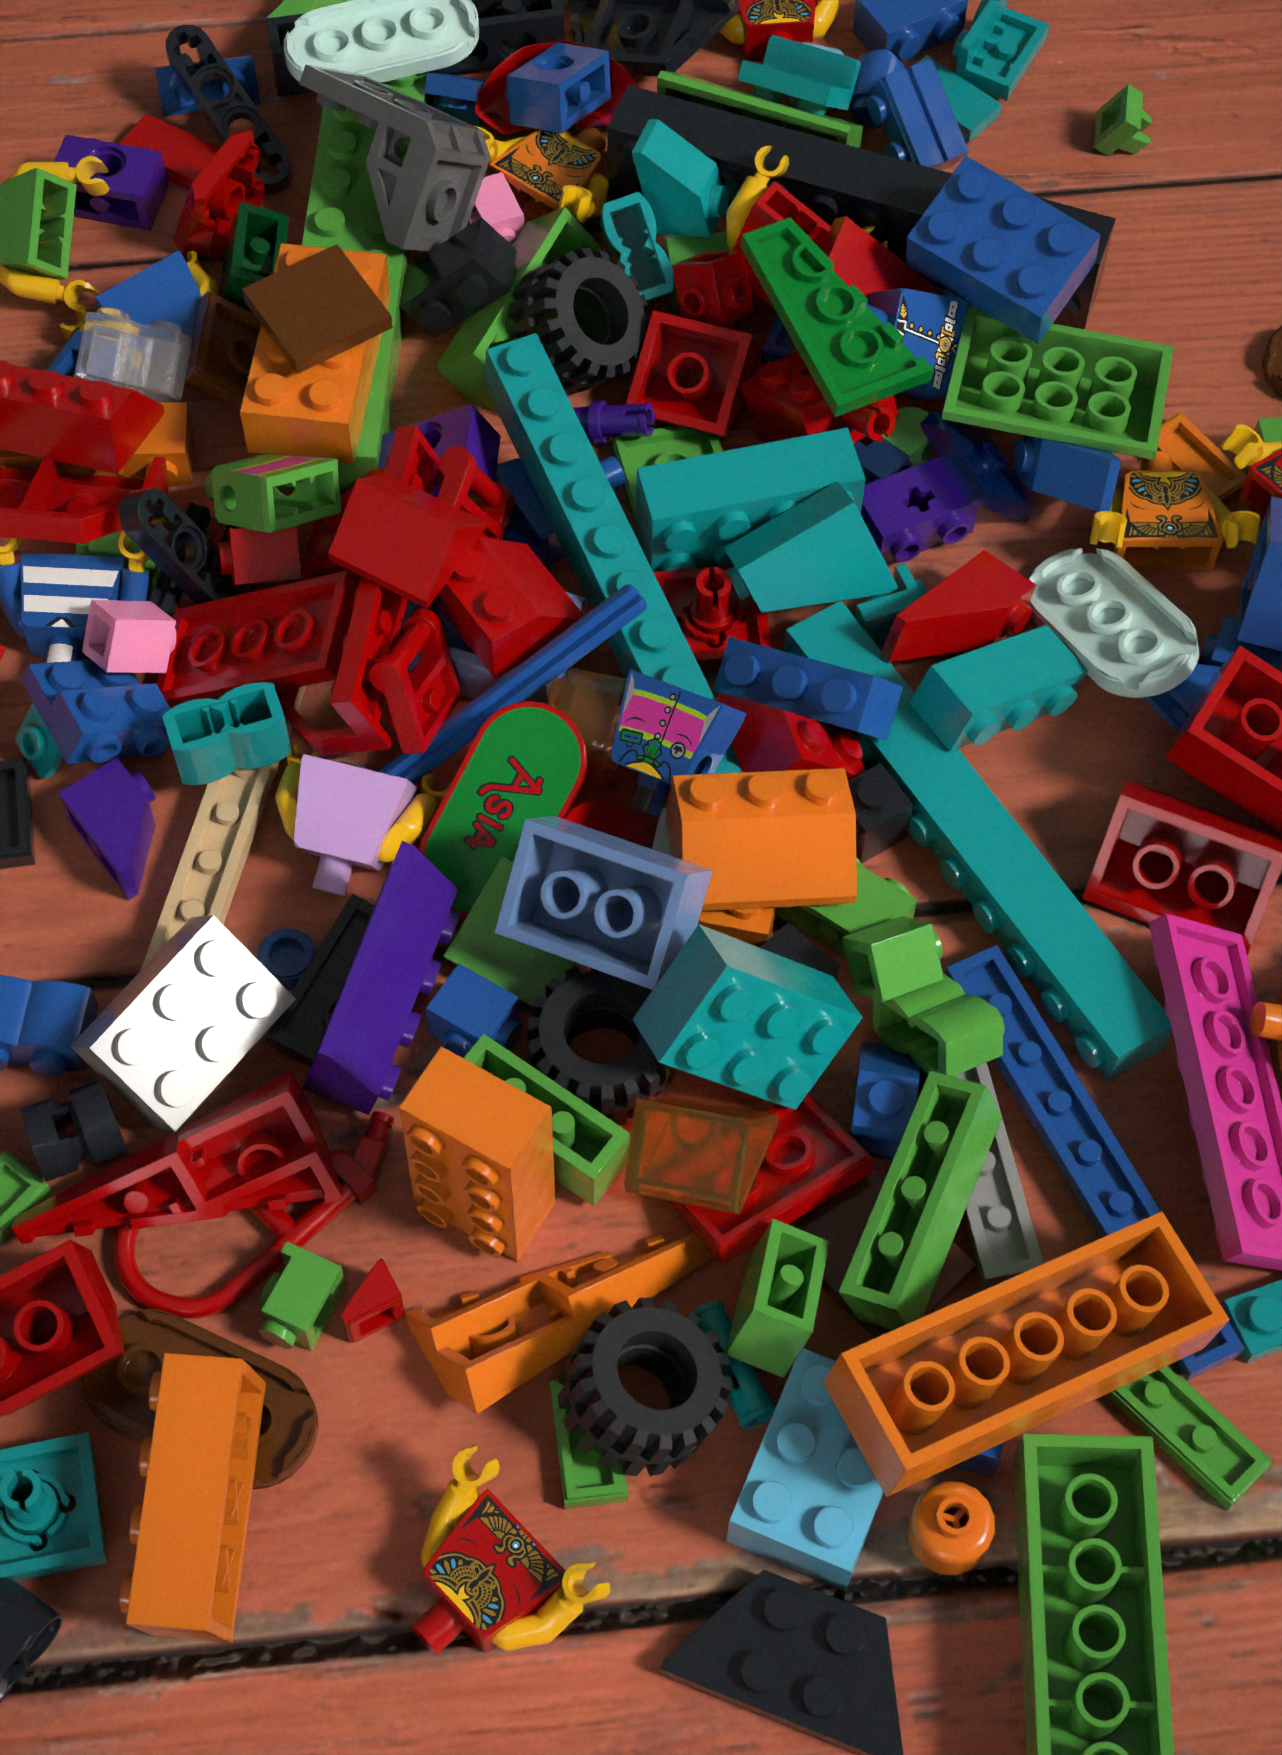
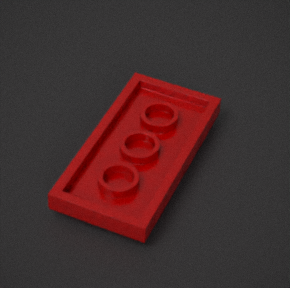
M342 571L175 609L173 619L176 620V645L170 653L167 672L159 673L156 683L170 709L195 699L218 700L228 691L250 683H272L276 692L336 680L343 653L342 641L344 635L348 632L354 607V591L359 586L360 581L348 571Z

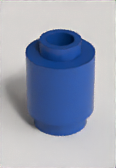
M884 49L872 50L858 58L861 66L849 108L851 109L850 116L852 120L865 127H882L881 125H875L870 118L867 109V99L870 96L867 90L883 76L905 69L903 63L897 59L895 54Z

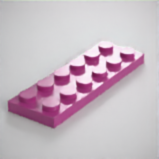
M1166 913L1149 922L1154 946L1153 957L1159 968L1166 1000L1165 1012L1172 1027L1178 1054L1177 1066L1183 1077L1190 1108L1189 1120L1196 1135L1203 1167L1202 1179L1208 1190L1215 1221V1238L1221 1248L1223 1261L1282 1271V1102L1267 1039L1253 1036L1250 1029L1251 1013L1258 1001L1243 937L1241 934Z

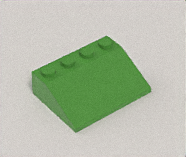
M967 308L942 419L1155 460L1174 346L1058 324H1052L1039 344H1036L985 312Z

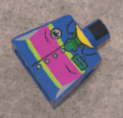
M630 669L611 752L612 762L639 772L627 805L660 816L671 788L673 775L714 774L744 722L747 713Z

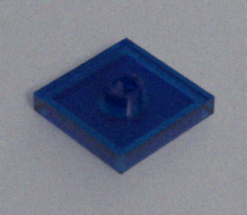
M934 411L920 423L922 431L971 504L1021 522H1027L1039 511V508L987 432L964 423L943 420L942 414Z

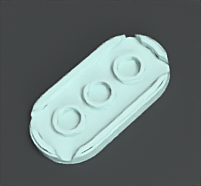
M351 0L321 7L303 14L295 21V28L290 34L287 32L284 38L286 65L292 76L299 82L305 64L365 75L380 83L445 68L460 62L475 48L479 38L478 12L471 0Z
M1082 548L1068 549L1047 558L1033 570L1029 580L1036 584V588L1028 603V606L1032 608L1030 618L1037 627L1048 625L1087 669V675L1102 689L1123 697H1150L1175 688L1193 672L1199 659V646L1193 623L1121 556L1109 550L1096 548L1097 554H1083Z

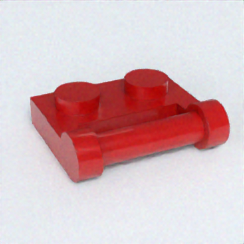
M462 446L449 448L444 452L440 461L441 471L445 474L437 498L485 521L486 529L480 537L503 540L515 506L514 493L505 484L493 482L477 467L476 458L466 448ZM469 490L480 498V505L484 511L467 496Z
M420 608L415 610L407 619L404 625L405 633L391 652L377 659L369 672V679L372 685L385 694L388 704L387 716L389 726L397 734L402 754L424 753L442 727L443 722L446 721L462 697L440 618L433 611ZM419 651H421V659L409 674L408 666Z

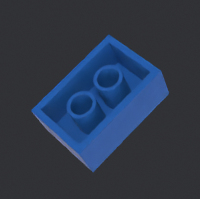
M966 155L907 236L906 265L1036 344H1039L1096 263L1101 234Z

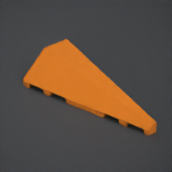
M695 1232L669 1244H666L663 1236L659 1235L645 1240L646 1251L616 1260L611 1257L609 1251L518 1277L517 1284L482 1300L477 1290L461 1294L460 1307L428 1316L421 1306L405 1312L411 1332L448 1396L475 1414H479L572 1352L592 1322L603 1311L608 1314L615 1304L625 1300L633 1307L638 1298H653L715 1255Z

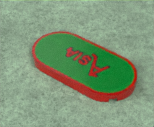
M526 701L510 704L492 714L477 733L423 836L419 851L458 888L451 909L460 912V917H467L501 857L503 856L514 862L525 819L556 816L564 819L583 785L588 769L585 741L576 723L558 708L540 702Z

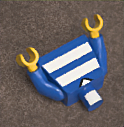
M124 530L119 536L118 547L120 552L129 558L128 566L125 557L22 552L20 562L15 561L14 552L21 544L20 538H11L6 546L0 547V608L16 635L25 637L30 653L35 656L45 657L44 663L90 659L82 652L91 600H147L150 571L145 569V561L150 560V558L142 550L138 553L133 551V541L126 535Z

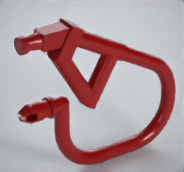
M381 1111L372 1112L369 1120L371 1125L365 1136H361L353 1159L343 1149L329 1151L343 1190V1199L325 1204L324 1200L320 1199L296 1221L284 1209L269 1211L267 1206L250 1208L276 1238L272 1241L271 1245L230 1281L209 1294L197 1297H181L153 1287L142 1276L135 1259V1244L140 1229L132 1230L131 1225L118 1226L114 1240L113 1257L116 1273L124 1289L142 1306L148 1309L167 1311L183 1319H198L212 1316L233 1306L283 1263L281 1250L286 1241L302 1248L355 1200L362 1205L377 1191L375 1182L386 1154L385 1146L388 1130L392 1129L394 1117Z

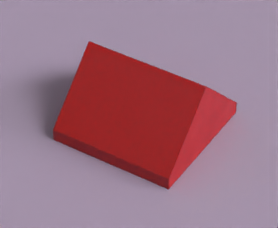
M385 474L357 478L328 553L329 560L428 609L484 532L486 522L392 475Z

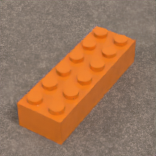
M1161 1211L841 1353L823 1383L882 1491L888 1497L1204 1349L1230 1319L1166 1216Z

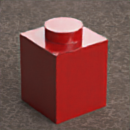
M296 526L273 533L246 528L229 529L227 531L228 542H218L221 574H232L233 586L302 579Z

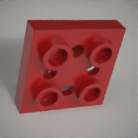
M733 565L653 572L677 622L684 625V628H680L702 672L718 671L720 669L729 637L772 648L767 612L761 613L750 595L740 600L731 585L730 575L726 572ZM719 642L722 644L719 648H711L707 645L708 643L717 645Z

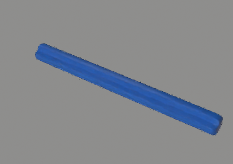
M624 585L444 721L424 753L400 754L378 772L408 779L414 785L426 773H430L474 740L482 725L492 714L510 704L526 701L643 613L647 608L645 599L633 585Z

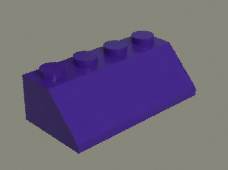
M404 841L400 844L302 1087L303 1090L367 1115L370 1114L378 1097L387 1101L391 1097L402 1068L392 1064L398 1045L409 1048L422 1016L412 1011L418 992L429 996L441 963L432 960L433 953L438 942L446 945L449 944L461 914L451 909L458 888L412 844Z

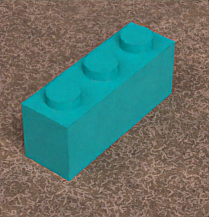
M1044 625L931 665L909 704L946 748L952 751L974 743L976 746L982 745L995 734L1010 728L1014 731L1021 730L1034 719L1049 713L1052 716L1060 715L1076 701L1078 694L1075 691L1088 671L1050 627Z

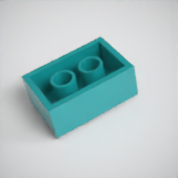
M698 924L632 1020L659 1063L796 1110L863 1017L833 976Z

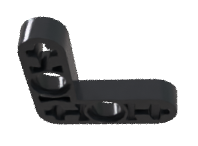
M160 489L135 490L124 495L119 505V521L122 529L196 605L239 595L243 585L233 586L232 574H221L218 542H228L227 531L230 527L233 529L241 527L219 523L214 513L204 534L172 499ZM177 536L181 537L186 549L183 563L180 562L175 552Z

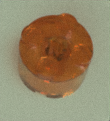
M571 668L567 676L554 678L548 705L558 708L575 722L585 741L588 769L583 785L617 792L622 778L612 777L613 770L617 769V763L612 762L611 752L627 678Z

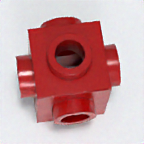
M742 250L702 252L672 265L681 317L734 329L736 327L735 320L755 312L752 300V286L749 282L745 254Z

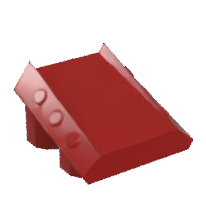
M251 130L230 135L192 182L173 237L183 257H187V252L195 251L197 256H207L214 260L219 259L224 253L225 241L239 201L260 207L265 188L263 180L254 177L259 161L258 145L254 144V135Z

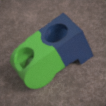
M911 406L900 408L897 410L899 416L896 417L895 428L889 437L882 434L883 441H873L868 447L860 441L854 444L866 479L865 484L928 461L931 454V438L934 435L935 422L927 411Z

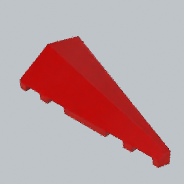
M290 1071L15 1216L11 1228L21 1244L32 1243L36 1237L74 1232L75 1237L93 1235L96 1229L131 1225L133 1230L223 1218L227 1216L229 1211L265 1206L268 1207L269 1211L283 1210L287 1208L289 1203L323 1199L325 1204L335 1203L343 1199V1190L319 1120Z

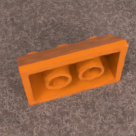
M845 768L673 775L665 816L671 856L713 870L702 911L850 904L856 902V813Z

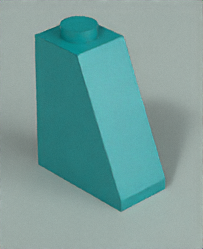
M838 481L723 548L733 565L732 568L726 571L732 580L731 585L740 600L750 595L761 613L888 594L898 588L856 504Z

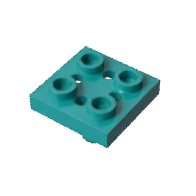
M85 1432L1 1449L0 1583L7 1578H12L19 1582L109 1563L94 1443L90 1433ZM70 1498L76 1500V1506L71 1512L63 1513L60 1511L61 1501L66 1508H69L71 1506ZM3 1511L6 1512V1515H7V1518H8V1520H9V1523H7V1520H6V1517H5V1514L3 1513ZM39 1535L46 1536L48 1540L44 1549L40 1551L31 1549V1544L34 1546L42 1545L43 1541Z

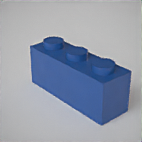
M729 637L713 691L782 709L809 719L887 741L903 686L866 673Z

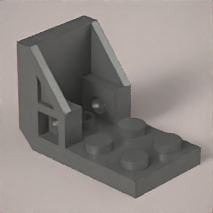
M305 64L299 85L318 93L316 102L337 111L345 112L346 107L356 111V121L376 129L366 165L386 241L401 249L430 251L466 228L491 158L482 130L365 75ZM407 138L410 143L405 158H403L400 153V145Z

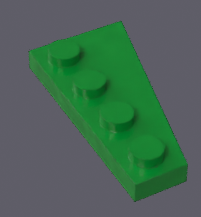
M791 217L742 234L740 247L834 417L931 381L934 368L922 356L917 359L903 344L904 337L890 322L884 324L867 306L868 299L855 285L849 287L833 270L835 264Z

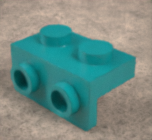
M982 0L975 13L973 26L969 31L963 29L954 45L952 56L958 59L956 74L983 92L1007 101L1047 40L1050 25L1006 8L1007 0Z
M773 35L769 38L763 64L742 60L737 80L754 85L752 95L781 102L782 95L786 94L798 98L796 108L825 115L827 107L848 110L861 63L855 58Z

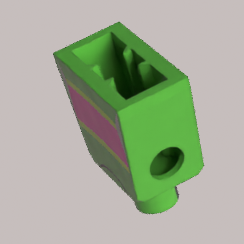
M272 454L258 455L216 466L209 472L205 480L206 494L209 499L214 501L215 517L219 523L273 533L342 513L338 459ZM276 486L295 489L291 495H284Z

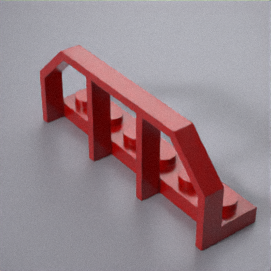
M417 425L396 428L392 449L386 458V467L372 469L364 477L389 474L432 495L433 488L442 485L445 474L441 471V460ZM354 486L340 497L342 513L314 521L301 572L302 579L299 580L303 581L348 571L360 581L359 586L354 591V607L348 632L344 635L342 641L343 653L337 678L331 686L330 704L350 727L313 730L294 709L298 688L276 692L284 716L320 756L390 749L392 738L380 725L385 694L372 685L369 679V672L377 659L383 655H388L403 636L404 632L401 628L408 599L329 560L328 553Z
M166 457L154 458L146 479L61 472L59 461L43 458L38 470L0 467V537L85 544L121 531L123 529L119 521V505L125 494L135 490L156 488L168 495Z

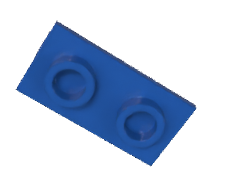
M253 55L225 58V62L253 103L260 104ZM194 62L196 72L202 67L200 62ZM170 65L155 67L163 116L200 111ZM211 80L203 86L201 92L210 100H220L228 94L229 86L221 80Z

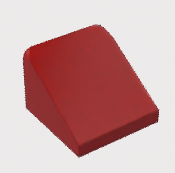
M383 1258L375 1263L341 1313L345 1334L349 1343H355L403 1319L405 1316L402 1294Z

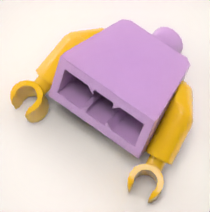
M291 744L292 752L286 756L288 766L284 770L275 800L285 832L294 840V847L303 853L320 857L312 889L345 897L353 865L380 871L384 863L393 861L402 841L413 844L424 834L448 788L442 792L433 791L434 774L426 773L421 781L420 794L416 795L417 787L408 779L322 759L314 749L311 755L303 754L302 758H299L297 746Z

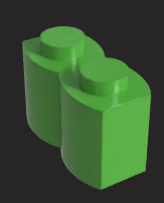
M944 973V980L882 1002L872 998L873 1029L876 1034L893 1050L909 1054L914 1062L927 1074L930 1071L949 1076H956L1003 1055L1005 1026L1000 1012L996 1007L978 996L965 995L960 984Z

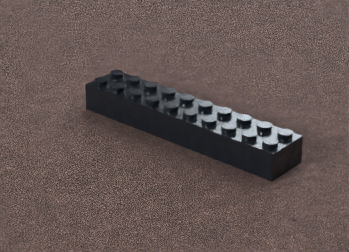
M631 85L627 86L607 127V180L609 183L607 198L616 200L636 192L643 195L632 150L648 120L658 119L717 163L721 184L726 186L728 190V207L747 176L755 175L757 171L755 166L756 153L764 146H772L764 159L765 168L768 171L777 169L784 155H787L789 158V166L783 175L777 178H770L767 183L768 187L776 181L830 226H832L835 218L845 216L862 229L866 226H874L875 228L869 235L881 244L887 240V249L905 263L907 236L952 175L949 172ZM1040 198L1101 234L1096 263L1053 322V324L1085 329L1100 287L1116 218ZM726 214L720 217L715 227L716 229L726 231ZM923 276L934 286L945 289L937 283L933 282L932 280L928 279L927 277Z

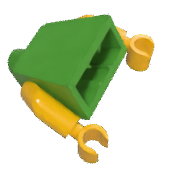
M87 156L81 159L76 167H69L68 162H25L20 164L0 184V284L16 296L54 305L57 300L65 301L66 305L72 310L76 311L83 308L89 316L93 315L92 308L78 305V298L83 292L89 291L93 294H99V292L83 280H74L67 286L60 285V280L68 279L77 186L74 183H81L85 190L93 196L105 195L109 191V186L104 180L99 178L90 179L96 173L109 172L100 159L95 156Z

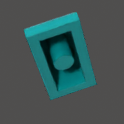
M649 119L632 150V156L643 196L648 201L655 216L657 235L710 238L720 217L725 216L729 202L728 190L726 186L721 184L717 163L660 120Z

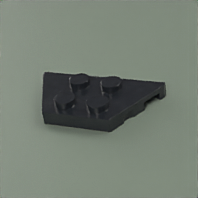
M568 0L571 13L569 16L570 25L575 38L574 43L609 51V57L620 64L629 75L658 77L660 71L676 72L731 20L740 9L738 0Z
M764 1569L666 1657L662 1663L660 1675L856 1755H903L886 1618Z

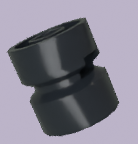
M101 1079L70 1090L67 1101L61 1104L51 1097L19 1109L28 1139L45 1182L78 1171L82 1159L88 1158L97 1164L127 1153L121 1131ZM74 1124L78 1136L61 1139L59 1132Z

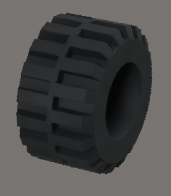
M590 248L572 250L528 272L522 277L523 282L514 288L512 295L516 301L509 304L508 315L514 319V324L509 325L510 337L519 339L537 333L565 393L575 390L582 392L631 370L630 367L638 363L646 336L644 332L649 326L650 316L645 315L643 308L647 306L644 294L640 296L636 289L639 283L634 275L627 276L624 272L625 265L618 259L610 262L609 254L601 250L592 253ZM574 309L577 311L583 322L585 334L577 323L574 314Z
M578 966L566 971V981L564 983L554 978L545 986L546 998L537 996L532 1005V1017H528L527 1042L529 1065L607 1118L613 1119V1122L619 1126L627 1124V1114L631 1112L640 1119L649 1113L650 1100L657 1104L660 1103L666 1095V1083H672L675 1068L658 1062L632 1020L652 991L590 968V972L581 974ZM610 1028L629 1037L635 1044V1048L620 1060L610 1063H594L576 1055L569 1045L578 1035L587 1030Z
M638 1298L633 1307L626 1300L615 1304L608 1314L603 1311L592 1322L568 1356V1361L561 1370L558 1383L564 1385V1387L557 1395L559 1409L570 1410L563 1423L569 1434L578 1431L582 1436L577 1446L586 1455L592 1449L602 1456L598 1464L609 1470L616 1463L623 1465V1475L637 1477L644 1467H646L649 1476L663 1474L669 1465L675 1469L684 1463L716 1428V1424L724 1416L729 1405L724 1400L732 1391V1378L722 1375L730 1366L726 1352L716 1353L714 1346L718 1343L719 1339L712 1329L704 1333L697 1326L701 1318L691 1311L686 1317L676 1313L678 1304L665 1300L660 1308H656L652 1298ZM634 1365L653 1373L666 1388L671 1409L656 1410L635 1401L622 1386L617 1366Z

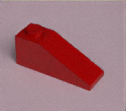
M983 550L896 615L880 657L887 662L970 651L996 643L1008 633L1015 636L1024 628L1032 614V608L1028 606V603L1036 588V584Z

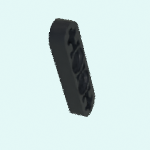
M184 24L175 27L166 39V53L172 70L223 144L230 137L228 128L235 120L247 119L256 126V131L253 134L254 144L258 145V149L261 147L262 155L269 165L274 166L278 164V174L271 177L267 172L261 173L260 162L258 161L254 177L263 180L264 194L274 195L282 192L291 181V162L287 151L208 35L201 28L194 25ZM187 43L190 48H197L198 59L202 65L197 72L190 56L186 53L181 54V45ZM211 80H221L229 86L228 94L220 100L206 98L201 90Z

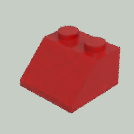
M653 310L626 404L650 402L656 421L725 438L745 405L740 384L755 375L762 350L752 334Z
M479 537L434 599L436 605L494 679L520 665L584 616L526 543Z
M725 693L720 694L714 699L717 702L747 713L744 722L731 743L742 772L845 768L848 781L865 772L861 761L863 756L862 748L857 739L847 730Z

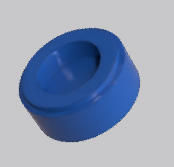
M290 928L280 929L272 932L262 941L258 949V961L286 989H294L315 955L316 949L311 938L304 932Z

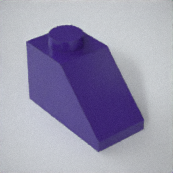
M115 758L60 791L59 796L69 823L127 900H130L138 895L156 826L149 804L155 800V795L139 771L130 775L119 759Z

